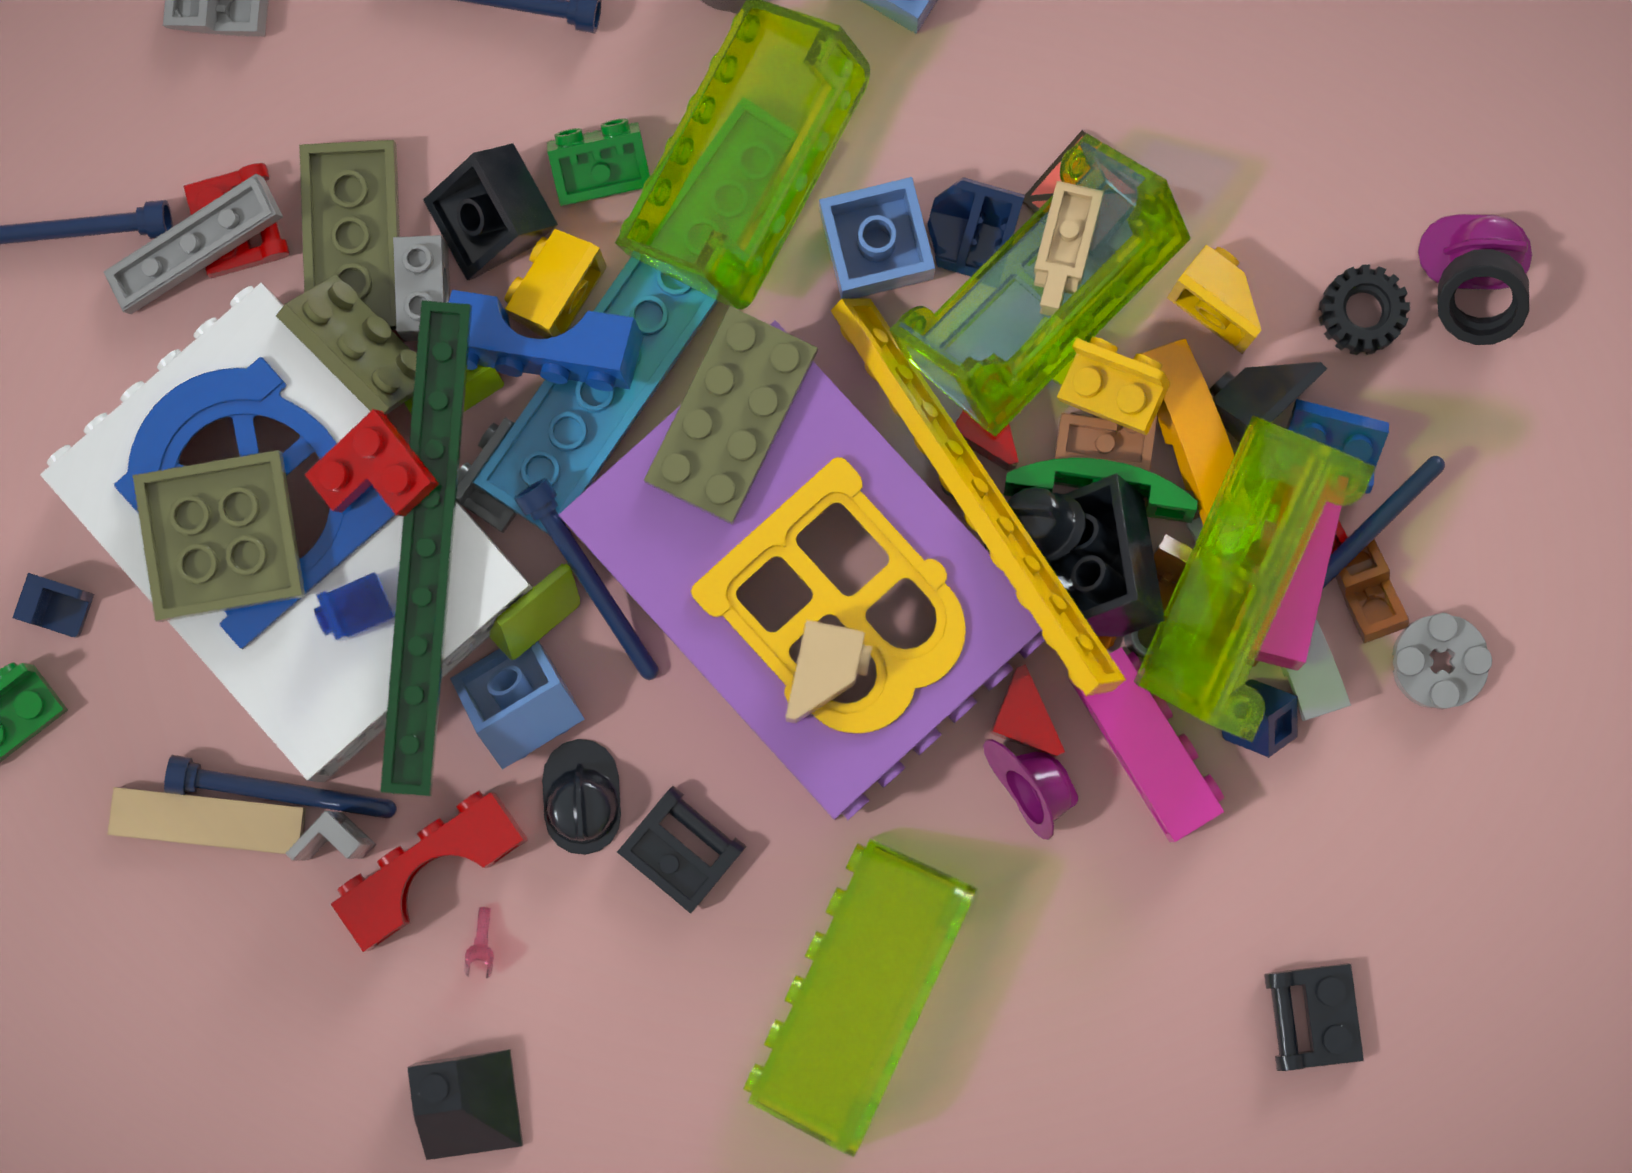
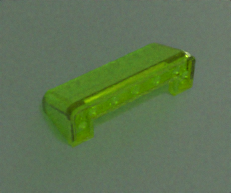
M746 0L740 12L734 17L731 29L718 53L711 59L709 70L697 92L690 98L683 118L674 134L668 139L665 151L652 175L646 180L642 193L630 216L623 222L615 244L627 255L723 304L739 310L748 307L759 292L868 86L870 79L869 62L840 25L763 0Z
M871 838L866 846L859 843L856 844L845 868L853 872L846 890L836 887L825 911L826 914L833 916L832 921L825 934L816 930L804 956L812 960L806 977L795 976L784 999L785 1002L792 1004L785 1022L775 1019L764 1042V1046L772 1049L764 1067L757 1063L754 1064L743 1090L751 1093L747 1103L853 1158L862 1143L977 891V887Z

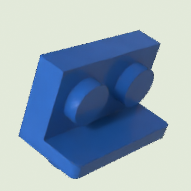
M1296 399L1280 444L1278 469L1281 472H1286L1292 463L1348 477L1345 491H1358L1370 494L1374 486V471L1389 434V422Z

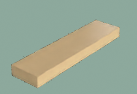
M113 787L107 835L286 854L303 835L306 808Z

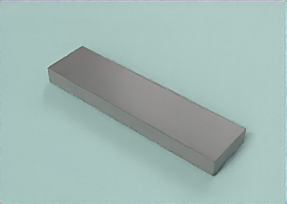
M255 174L104 271V274L122 311L132 314L283 218V215L264 177Z

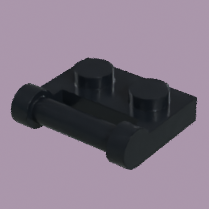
M672 786L617 853L692 914L747 846L736 837L733 841L681 799L684 794ZM668 814L672 815L720 855L712 866L708 865L660 825Z
M1346 963L1264 974L1266 989H1271L1279 1047V1055L1275 1056L1277 1071H1291L1309 1067L1364 1061L1351 964ZM1302 985L1311 1051H1298L1290 986Z

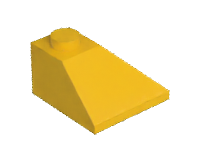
M1206 244L1177 280L1167 299L1243 354L1261 332V326L1245 272L1237 267L1239 261L1227 250L1221 247H1216L1213 250Z

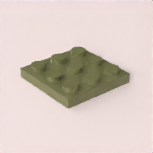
M276 450L133 475L155 621L164 622L305 597L286 472L281 451Z

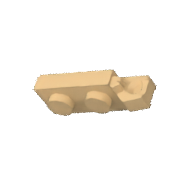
M1057 181L1034 268V275H1036L1034 286L1044 288L1040 302V314L1059 318L1064 294L1076 295L1078 285L1082 283L1104 191Z

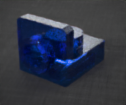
M376 572L330 592L324 591L316 595L320 603L319 607L314 608L317 621L325 636L333 633L337 641L343 642L395 619V613Z

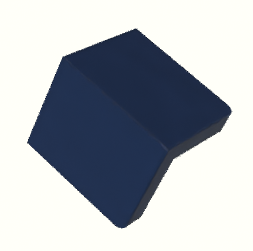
M28 573L12 618L78 638L81 635L94 594Z
M1254 679L1247 680L1222 698V737L1228 742L1268 758L1298 737V696Z

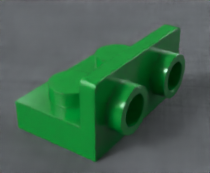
M626 118L614 119L600 125L601 130L584 134L581 128L568 129L554 135L555 140L547 142V153L560 206L652 186L638 122L629 124Z
M13 662L0 669V762L68 711L35 665L26 663L17 665Z

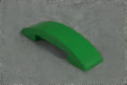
M1095 458L1051 459L1019 467L1007 473L1003 494L1004 496L1012 497L1019 491L1032 487L1044 488L1053 492L1054 485L1081 488L1117 473L1139 491L1144 498H1147V517L1192 523L1198 503L1185 490L1155 473L1129 464Z

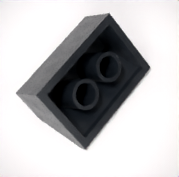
M1117 473L1066 493L1065 495L1071 496L1080 503L1086 516L1085 531L1080 543L1068 555L1057 561L1048 562V564L1097 636L1123 637L1165 621L1144 496Z

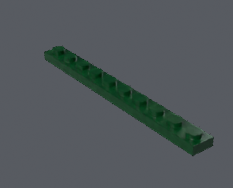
M421 300L409 446L439 485L403 517L380 793L432 796L472 317L471 304Z

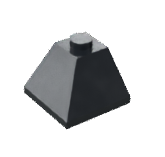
M1322 362L1245 367L1236 377L1229 371L1226 372L1209 391L1214 396L1213 401L1224 428L1244 448L1328 368Z
M511 1049L418 1062L407 1067L413 1116L426 1160L523 1146Z

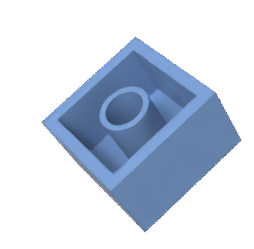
M912 177L819 199V212L841 299L860 298L934 279L935 265Z

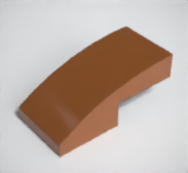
M1373 539L1336 576L1345 603L1364 644L1409 626V618L1390 581V569L1375 539Z

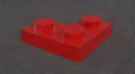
M372 409L304 474L330 509L342 513L372 484L394 514L405 517L439 485L386 415L376 409Z

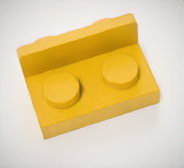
M1091 337L1090 342L1076 338L1072 345L1076 355L1057 395L1059 401L1147 436L1170 386V381L1165 373L1161 371L1162 364L1142 354H1135L1133 359L1117 353V346L1101 338Z

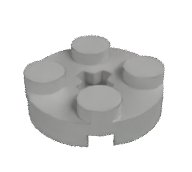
M1447 613L1423 617L1409 624L1396 639L1392 654L1394 655L1393 674L1397 686L1409 700L1421 707L1447 709L1469 702L1482 690L1487 681L1488 671L1492 666L1491 653L1487 649L1486 641L1476 627L1461 617L1452 616ZM1433 650L1438 653L1447 651L1451 655L1449 663L1452 668L1449 673L1444 670L1434 673L1430 669L1434 662L1430 656Z

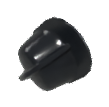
M1032 487L1019 491L1007 501L1047 562L1057 561L1068 555L1080 543L1085 531L1086 516L1080 503L1071 496L1053 493L1044 488ZM983 542L985 549L990 553L989 549Z
M582 739L565 742L551 753L544 765L542 779L544 820L548 834L557 846L570 853L586 855L602 850L612 842L619 830L621 817L619 774L613 757L606 748L596 742Z

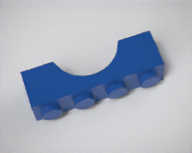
M457 290L451 291L448 303L471 304L472 306L468 370H475L478 366L495 368L498 372L512 377H520L523 373L540 375L543 379L556 384H566L568 380L585 382L588 386L600 391H612L614 387L630 389L644 338L634 317L587 311L583 318L569 331L552 338L533 339L522 336L511 329L509 316L498 297Z

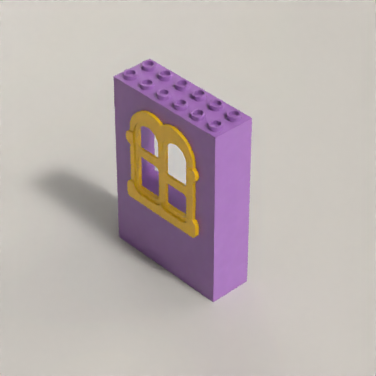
M776 320L770 324L786 332ZM813 361L733 525L644 482V478L680 406L567 506L559 516L834 820L840 814L849 820L870 801L863 794L875 782H878L883 788L906 768L900 760L913 749L918 755L924 752L942 735L936 727L944 719L949 717L953 723L958 721L977 703L972 694L978 688L984 685L989 691L993 689L1013 670L1008 663L1012 657L1019 652L1024 659L1027 658L1045 640L1039 624L1031 612L1018 601L1015 588L1005 573L993 563L990 553ZM833 503L842 504L889 556L888 564L853 596L843 595L796 542L797 535ZM781 557L813 592V597L781 629L771 633L766 631L737 599L736 593L738 588L771 558ZM905 578L912 580L929 598L935 608L937 619L934 633L928 641L917 648L911 649L893 647L886 642L867 622L865 616L866 611L898 581ZM830 614L837 617L846 628L865 632L863 645L872 646L871 657L875 662L877 672L875 685L870 693L854 703L843 704L831 700L797 723L786 722V713L797 666L789 655V649L803 635L806 620L818 622L822 617Z

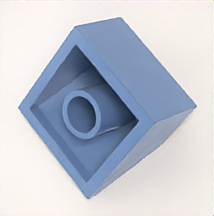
M539 640L515 660L509 659L499 648L450 678L477 735L502 770L585 720L571 692Z

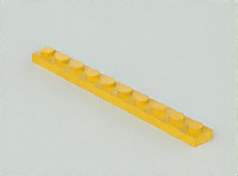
M842 298L832 308L831 313L839 323L843 337L853 344L865 362L864 367L867 373L879 383L889 398L891 409L897 416L902 418L914 436L916 447L928 457L939 474L940 483L954 496L964 511V518L967 524L979 534L990 551L991 560L1005 573L1015 588L1018 601L1031 612L1039 624L1044 640L1051 648L1056 650L1068 668L1069 677L1072 682L1086 696L1114 691L1126 680L873 301L871 299Z

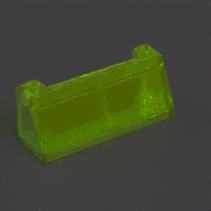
M1252 415L1164 612L1165 621L1160 622L1134 679V683L1207 724L1252 742L1264 716V702L1256 690L1244 683L1325 503L1329 501L1336 505H1349L1359 500L1366 491L1376 467Z

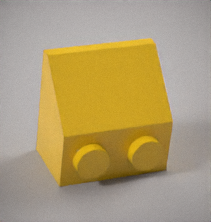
M554 229L548 239L543 236L536 243L529 257V261L533 263L524 279L519 276L515 278L504 297V301L508 303L505 310L509 317L545 339L559 336L568 331L607 268L599 247Z

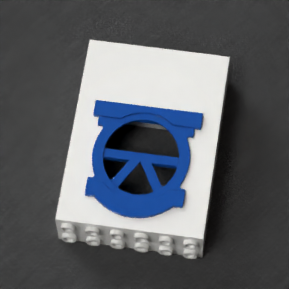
M262 283L258 284L255 288L248 286L235 295L230 302L232 308L218 320L214 317L204 322L193 335L195 340L183 351L176 349L166 355L157 365L159 371L146 383L139 381L129 387L120 398L123 402L109 415L102 413L91 420L84 428L86 435L72 447L65 445L52 454L47 461L49 467L40 474L151 602L152 598L133 475L183 467L179 463V458L189 441L204 427L225 417H231L233 420L239 456L258 454L259 449L253 419L255 416H265L284 423L299 434V439L282 453L287 476L312 453L316 452L319 459H321L370 412L276 317L284 305ZM372 484L342 513L332 511L329 507L327 522L321 536L315 545L299 559L305 597L168 621L307 781L326 782L386 728L403 516L394 514ZM457 501L442 678L489 638V632L499 615L533 589L529 581Z

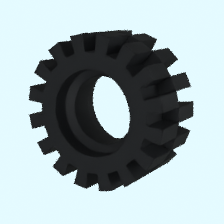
M1361 265L1358 269H1354L1353 266L1346 269L1341 275H1338L1323 293L1324 297L1319 303L1318 310L1322 311L1319 323L1320 326L1325 325L1327 331L1324 333L1328 340L1333 338L1337 342L1335 347L1341 351L1344 348L1350 349L1349 354L1358 355L1361 352H1366V355L1374 354L1379 349L1383 350L1401 334V330L1406 326L1409 319L1406 318V314L1410 311V302H1405L1404 297L1408 294L1405 286L1399 288L1396 283L1400 279L1395 274L1391 277L1384 274L1386 269L1380 266L1375 270L1370 269V265ZM1357 293H1368L1378 300L1382 313L1376 325L1364 328L1351 322L1346 312V305L1351 296Z

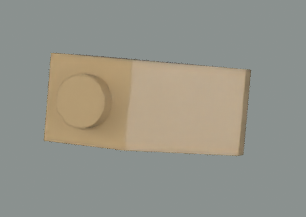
M806 620L786 713V722H799L853 687L857 674L867 675L872 646L863 645L865 632Z

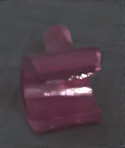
M479 907L474 945L470 946L465 953L464 971L468 977L470 964L476 960L484 961L487 964L486 978H489L493 971L494 954L491 948L488 947L491 909L488 907Z

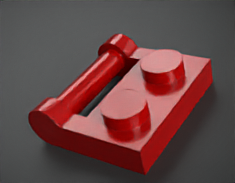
M250 164L235 172L184 185L191 215L255 174L264 177L265 181H268L270 177L266 164ZM277 222L260 232L263 244L251 248L248 239L206 266L207 276L212 279L288 257L290 255L288 244L285 239H281Z

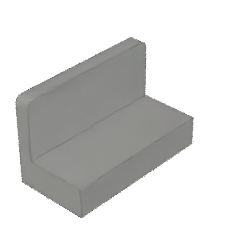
M325 811L286 852V855L292 861L310 860L329 841L347 859L364 858L376 844L343 812Z

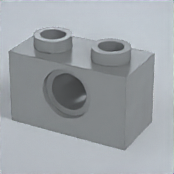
M441 235L393 237L396 330L405 342L418 341L421 300L449 302V250Z

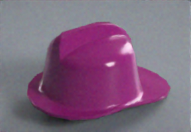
M1457 214L1442 217L1429 225L1421 236L1418 248L1421 267L1428 277L1439 283L1444 269L1456 257L1472 250L1492 249L1508 254L1522 265L1525 273L1530 269L1532 259L1530 240L1524 230L1511 219L1496 215ZM1475 277L1463 282L1457 289L1498 290L1510 287L1502 280L1492 277Z
M987 739L983 745L984 754L995 775L1015 800L1024 819L1034 833L1042 839H1051L1054 835V821L1078 802V794L1066 769L1057 759L1049 754L1036 751L1015 756L1003 744L994 739Z

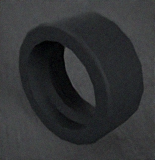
M1492 249L1472 250L1456 257L1444 269L1438 283V316L1449 333L1458 340L1470 344L1492 345L1511 338L1524 325L1529 313V279L1522 265L1508 254ZM1475 277H1492L1502 280L1510 287L1512 302L1510 307L1503 313L1493 317L1477 318L1465 314L1457 307L1455 292L1467 280Z

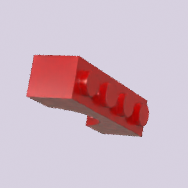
M480 790L473 793L456 806L460 812L456 817L444 824L441 818L433 821L416 834L420 842L407 851H404L401 846L396 847L377 861L381 869L365 879L360 873L337 889L341 897L332 902L331 906L363 952L372 950L410 923L407 908L409 889L416 875L428 863L440 857L455 855L467 858L483 868H489L528 841L496 793L490 792L486 796Z

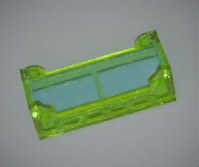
M1087 133L1064 154L1060 164V179L1065 183L1104 191V196L1082 283L1078 285V290L1074 294H1064L1062 306L1052 316L1040 314V302L1044 288L1034 286L1036 276L1034 275V268L1053 196L935 313L925 306H916L904 313L889 329L904 357L983 429L995 437L1075 357L1076 352L1072 348L1075 339L1079 338L1090 342L1091 337H1095L1191 240L1167 180Z

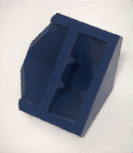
M964 177L934 198L927 223L935 251L937 267L999 285L1025 195Z

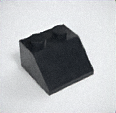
M514 143L472 153L423 199L467 281L532 248L541 237H545L558 225Z

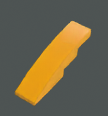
M1179 339L1139 353L1161 363V371L1165 373L1170 381V386L1157 412L1165 444L1173 445L1185 490L1193 491L1194 497L1198 501L1197 507L1205 535L1214 538L1256 523L1226 430L1186 339Z

